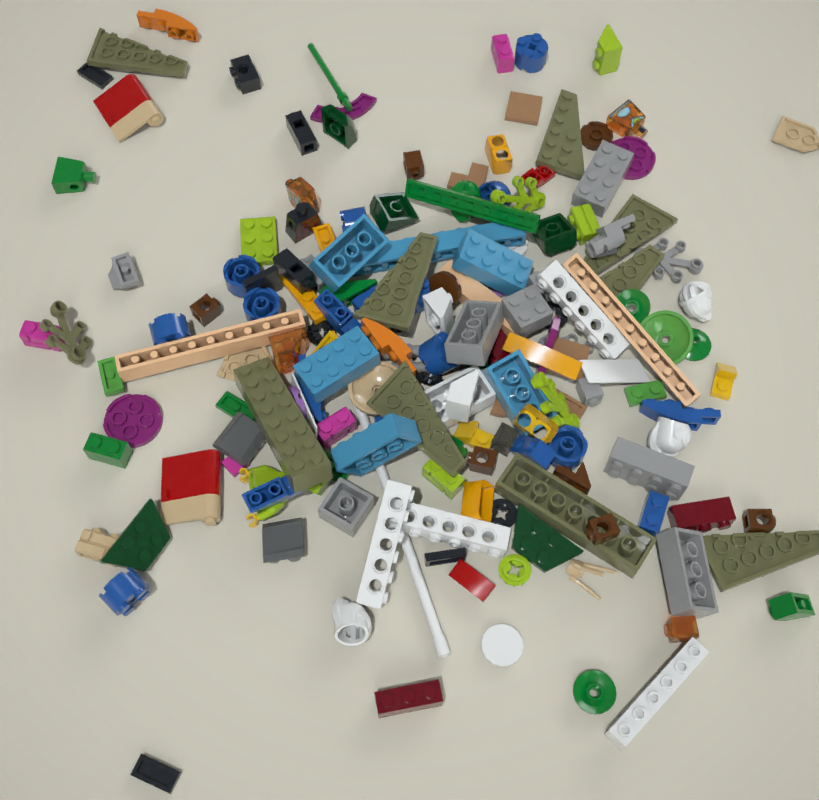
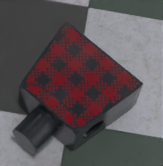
M300 202L296 205L295 209L287 213L285 231L296 244L313 234L312 227L320 226L322 223L318 213L309 202Z

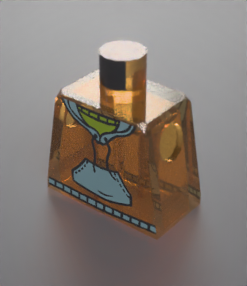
M630 99L609 114L606 120L608 128L621 137L636 134L643 138L648 132L643 127L646 116Z
M302 177L287 180L285 187L289 201L294 208L300 202H309L314 210L319 213L314 188Z

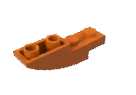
M155 9L154 13L138 10L137 19L140 27L165 31L168 37L194 42L200 41L197 28L183 17L161 9Z
M367 318L361 319L360 329L366 337H369L376 350L382 356L388 353L390 360L396 362L398 366L406 361L416 377L417 370L410 361L412 359V350L407 344L385 326Z

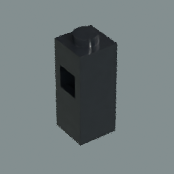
M302 111L285 115L287 128L301 155L317 151L316 138Z
M284 249L272 258L279 273L301 294L316 285L314 272L289 249Z

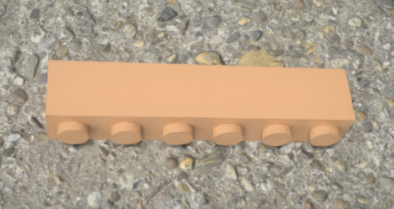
M450 260L438 271L450 272L457 278L456 281L461 286L462 294L459 302L463 305L466 300L501 302L502 298L479 281L451 268L453 262ZM504 318L501 328L506 336H508L509 332L514 333V331Z

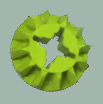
M510 554L500 561L498 571L500 578L505 584L515 587L523 585L529 580L531 566L525 557L518 554ZM511 565L514 568H520V570L518 571V577L514 573H509L511 571Z

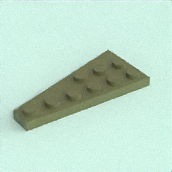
M99 28L87 58L88 66L184 78L188 69V62L172 55L166 56L157 49L153 51L147 45L128 38L122 39L113 32L111 34L105 32V29Z
M561 89L535 164L547 166L551 170L581 180L585 171L577 94Z
M632 194L612 221H617L631 214H634L636 219L630 223V227L623 229L626 240L617 248V253L599 258H591L587 254L583 260L598 275L676 224L678 218Z
M420 232L409 245L405 254L397 260L396 265L388 271L375 287L370 297H367L361 308L353 314L354 318L359 320L367 318L383 326L408 332L437 245L438 236Z
M649 245L633 255L629 260L622 262L618 267L599 278L616 297L627 289L640 290L665 254ZM579 307L578 312L581 316H583L584 311L581 307ZM592 321L591 327L594 330L596 329V324Z
M404 361L366 404L382 418L387 414L394 413L414 420L422 443L416 445V447L454 478L467 463L407 362Z
M819 530L789 533L782 531L775 533H733V535L712 534L703 536L710 572L720 592L727 591L819 555Z

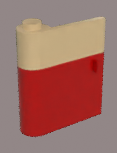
M135 74L126 75L93 100L120 143L144 124L148 123L150 126L155 127L159 126L164 120L162 113Z
M207 449L162 458L160 517L164 525L195 520L203 522L206 526L216 525L220 521L221 452L215 449Z

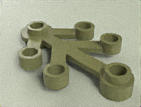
M55 301L50 307V313L53 317L57 318L61 330L53 325L50 320L43 319L39 324V328L44 332L51 331L55 334L49 335L45 343L51 348L57 347L65 352L70 362L81 365L86 360L85 350L90 347L92 340L88 336H83L79 341V346H76L75 340L86 329V325L81 321H77L73 325L71 332L64 316L68 310L66 304L62 301ZM58 337L65 341L67 345L59 341Z

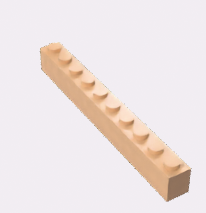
M577 252L563 264L686 407H689L702 396Z
M300 308L115 355L114 357L119 376L123 382L226 355L306 336L307 331Z

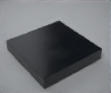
M276 265L242 281L245 294L257 287H260V289L271 288L275 292L282 290L279 270Z

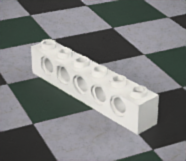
M557 260L550 262L534 277L537 280L538 286L550 294V299L554 303H558L562 308L563 314L575 322V327L579 331L584 332L588 342L600 350L599 354L604 359H615L631 344ZM554 279L559 282V288L554 286ZM567 293L571 296V302L566 299ZM579 307H581L584 311L583 316H581L578 312ZM592 321L596 324L595 330L591 327ZM604 335L608 337L607 344L603 340Z
M387 479L356 599L358 604L378 609L381 608L382 604H386L389 593L385 591L387 583L391 584L394 574L393 571H390L391 565L397 562L399 551H396L397 542L401 543L404 535L401 526L403 522L407 523L409 510H406L407 503H412L415 490H411L412 485ZM395 497L400 498L403 502L402 506L398 509L390 505V501ZM388 518H394L397 521V526L389 529L386 527L385 521ZM384 538H388L392 542V546L388 549L380 546V541ZM384 559L387 565L384 569H378L375 566V561ZM377 579L382 585L379 589H372L369 583Z
M393 498L390 505L398 509L402 506L403 502ZM411 502L407 503L406 510H409L408 517L412 519V522H403L401 530L409 533L412 537H425L432 542L448 543L449 546L455 548L465 547L471 552L488 553L489 556L494 558L503 557L507 551L511 531L509 527ZM388 518L385 525L387 528L393 529L397 526V521L394 518ZM423 522L431 523L432 527L424 526ZM443 527H449L452 532L444 531ZM462 532L470 533L471 537L464 536ZM482 537H488L491 542H485Z
M692 637L604 735L618 749L622 750L707 656L709 651Z

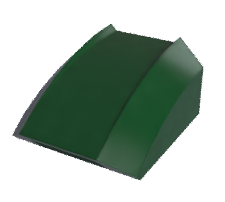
M331 104L322 107L323 132L349 149L357 142L356 127L353 120Z
M404 192L373 196L369 205L370 215H372L380 231L400 228L419 219L409 199L404 197Z
M561 213L540 219L537 233H532L541 249L550 256L567 249L571 250L577 242V230Z

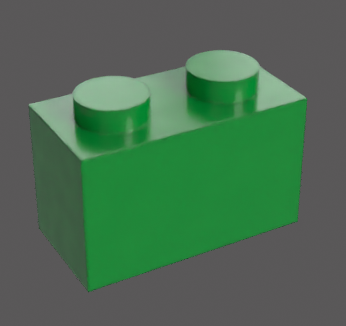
M93 432L90 433L83 448L89 459L124 469L133 453L128 442Z

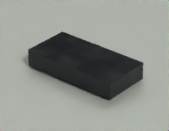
M87 62L77 70L79 76L100 89H104L113 80L112 75L99 67L88 66Z
M465 547L424 553L426 567L455 563L460 559L463 561L466 559Z
M141 753L130 775L172 794L182 773Z

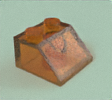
M306 327L268 337L272 356L279 374L289 373L294 370L293 366L299 362L298 355L306 354L309 349Z

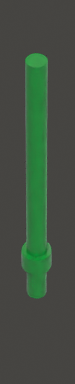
M308 44V49L336 92L337 99L344 105L347 111H351L353 107L348 101L349 97L338 85L314 44Z

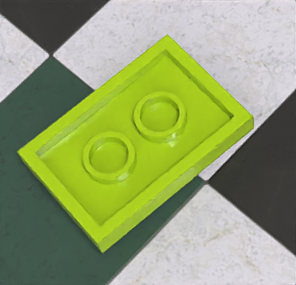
M275 216L240 219L241 255L253 257L259 266L274 265L272 258L278 254Z

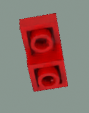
M538 166L536 169L531 168L521 177L524 179V183L528 177L535 178L537 180L536 188L553 179L556 172L547 166Z
M462 559L457 562L448 574L482 602L486 600L496 586Z

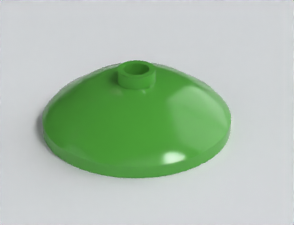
M662 310L650 314L641 322L640 325L674 364L680 363L688 356L693 346L694 334L690 323L682 315L674 311ZM665 336L669 337V342L667 343L662 341Z

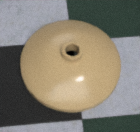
M380 361V365L348 384V393L352 403L363 413L378 415L366 403L398 369L388 362Z

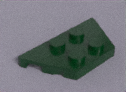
M151 498L147 500L99 561L101 564H111L122 568L132 567L134 570L144 572L171 539Z
M521 504L517 507L511 549L525 557L528 562L543 573L584 552Z

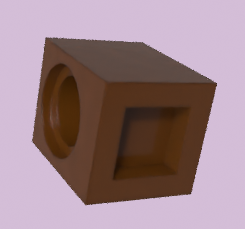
M420 150L403 152V166L406 178L417 179L424 177V164Z
M207 293L189 306L192 316L203 327L221 315L220 303L215 297L211 298Z
M474 445L473 452H469L467 463L470 464L469 471L492 476L497 450ZM483 458L486 460V462L480 463L477 461V459Z
M747 509L742 514L744 533H770L776 526V518L772 514V509ZM757 519H760L763 522V525L759 524L757 522Z
M612 513L589 520L585 529L588 540H592L594 546L617 538L621 532ZM596 527L604 528L606 533L598 532Z

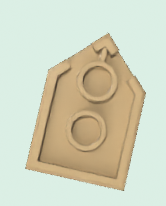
M782 116L771 141L803 153L819 149L818 132L814 127Z
M266 346L226 355L217 376L235 381L233 369L266 357L271 359L275 368L276 365Z

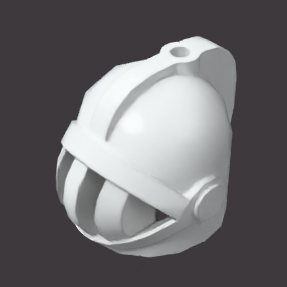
M692 281L683 285L679 293V303L684 312L689 317L697 318L702 322L711 320V286L700 281Z
M658 417L649 433L648 448L668 456H676L690 443L692 438L691 429L688 424Z
M343 598L335 600L332 603L335 639L339 643L348 646L364 643L368 640L372 630L371 619L365 609L360 604L349 602Z

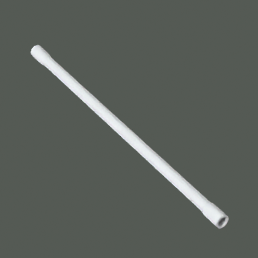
M353 404L362 430H365L370 425L368 414L363 413ZM385 464L376 468L383 492L387 479H389ZM404 532L401 545L433 636L438 657L444 658L451 653L446 638L442 633L409 534Z

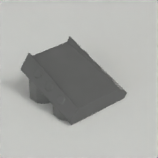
M239 412L213 443V447L241 466H245L252 459L255 451L263 447L265 437L255 421L244 415L243 412Z
M302 517L262 525L263 563H278L280 560L285 559L296 562L304 556Z

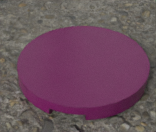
M624 136L610 142L634 153L632 164L624 177L625 180L642 179L651 173L655 165L656 155L646 141L634 136Z
M126 394L115 399L108 406L103 424L104 431L108 437L128 442L131 448H138L150 443L158 435L162 427L163 416L158 404L151 397L139 394Z

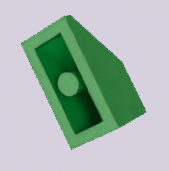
M790 592L768 600L770 605L769 612L775 621H789L815 615L809 595Z

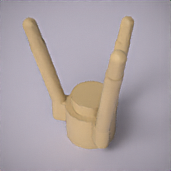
M571 558L565 572L570 575L569 580L577 583L598 600L601 597L577 577L582 578L584 571L601 577L605 576L603 572L617 574L616 570L585 563Z

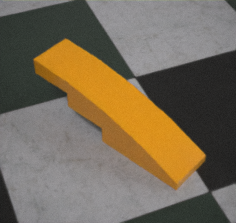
M511 332L508 333L502 350L510 354L520 349L526 361L572 380H576L583 362Z

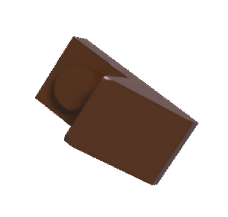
M582 461L576 473L572 472L567 466L563 467L557 464L553 475L588 495L591 483L584 462Z

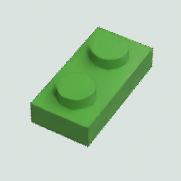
M115 357L97 361L106 397L125 392L123 381L117 371Z
M661 380L633 385L624 389L629 407L640 405L642 400L655 399L660 401L665 400L667 397Z

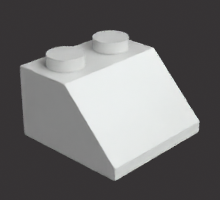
M441 287L422 296L427 324L435 334L441 331L449 334L454 325L453 298L450 293H446Z
M475 370L451 383L450 389L445 390L442 409L445 410V418L468 423L477 389L479 371Z

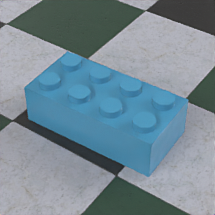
M363 214L310 263L309 268L335 293L390 240Z
M469 229L461 239L451 268L509 296L526 287L534 261Z
M356 326L298 362L293 368L298 380L314 402L318 404L380 365L381 362L379 352L359 326Z
M520 349L482 370L511 423L524 405L531 404L542 412L540 404L549 401L541 389H535L532 386L531 378H533L534 373ZM549 412L544 415L551 419V417L556 416L557 413ZM522 413L518 416L519 425L522 427L530 425L531 418L528 414ZM513 425L518 435L527 436L526 433ZM543 425L535 426L533 432L541 428Z
M390 413L377 423L368 425V428L354 433L348 440L339 442L336 447L331 449V454L337 472L362 477L422 443L414 420Z

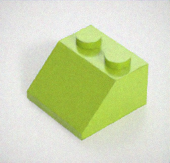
M610 24L606 25L598 40L594 60L592 61L593 69L597 71L599 76L617 71L623 50Z

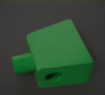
M64 157L57 158L51 182L56 194L83 192L87 182H96V173L89 172L85 162Z

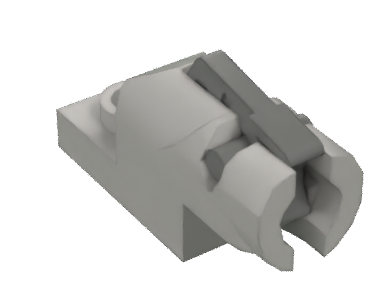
M634 214L596 229L597 236L585 243L589 257L599 258L616 254L617 248L626 240L623 229L630 227V223L636 220Z

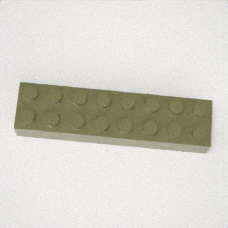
M266 357L233 369L236 386L294 493L332 479L331 462L271 359Z
M519 453L515 454L495 484V493L511 501L517 507L521 504L560 534L632 579L657 540L656 537ZM612 513L621 532L617 538L594 546L592 540L589 541L585 533L589 520ZM596 527L598 532L606 533L604 528Z

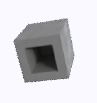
M586 377L578 379L575 389L581 403L590 407L600 404L604 396L600 383H588Z

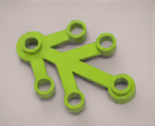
M515 176L512 179V185L516 187L519 195H508L504 191L495 189L490 195V200L499 204H504L505 202L517 203L513 206L517 209H522L526 204H529L524 211L532 212L534 209L539 210L544 206L546 197L544 193L538 192L536 188L537 180L535 178L528 177L525 181V186L531 192V196H528L523 186L524 179L520 176Z
M541 371L534 374L533 378H531L532 386L535 389H541L551 401V403L549 401L541 403V411L544 414L549 412L560 413L562 417L560 415L551 417V420L557 423L558 427L570 425L579 428V418L575 413L570 414L566 398L562 392L557 393L554 381L551 378L547 380V377Z

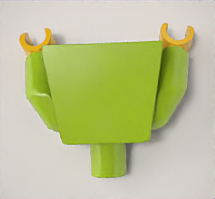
M268 465L250 468V471L246 468L239 470L240 475L246 474L243 477H239L242 483L249 482L250 490L277 477L285 476L283 472L277 471ZM288 500L257 511V515L248 514L246 520L255 519L248 526L251 528L257 527L259 520L263 521L276 514L284 507Z

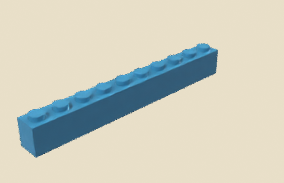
M495 222L433 233L431 235L438 236V241L431 262L455 258L461 239L469 229L507 248L525 245L526 233L523 230ZM406 237L395 241L390 240L352 277L390 270L396 265L397 260L405 254L409 245L416 237Z

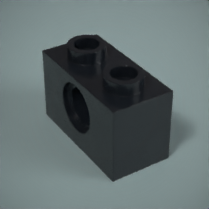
M249 54L230 60V74L232 77H235L236 88H240L242 95L261 89L259 76Z

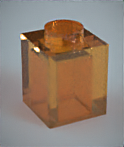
M696 616L670 617L665 622L666 624H664V634L668 637L669 643L687 642L692 637L695 639L699 637Z

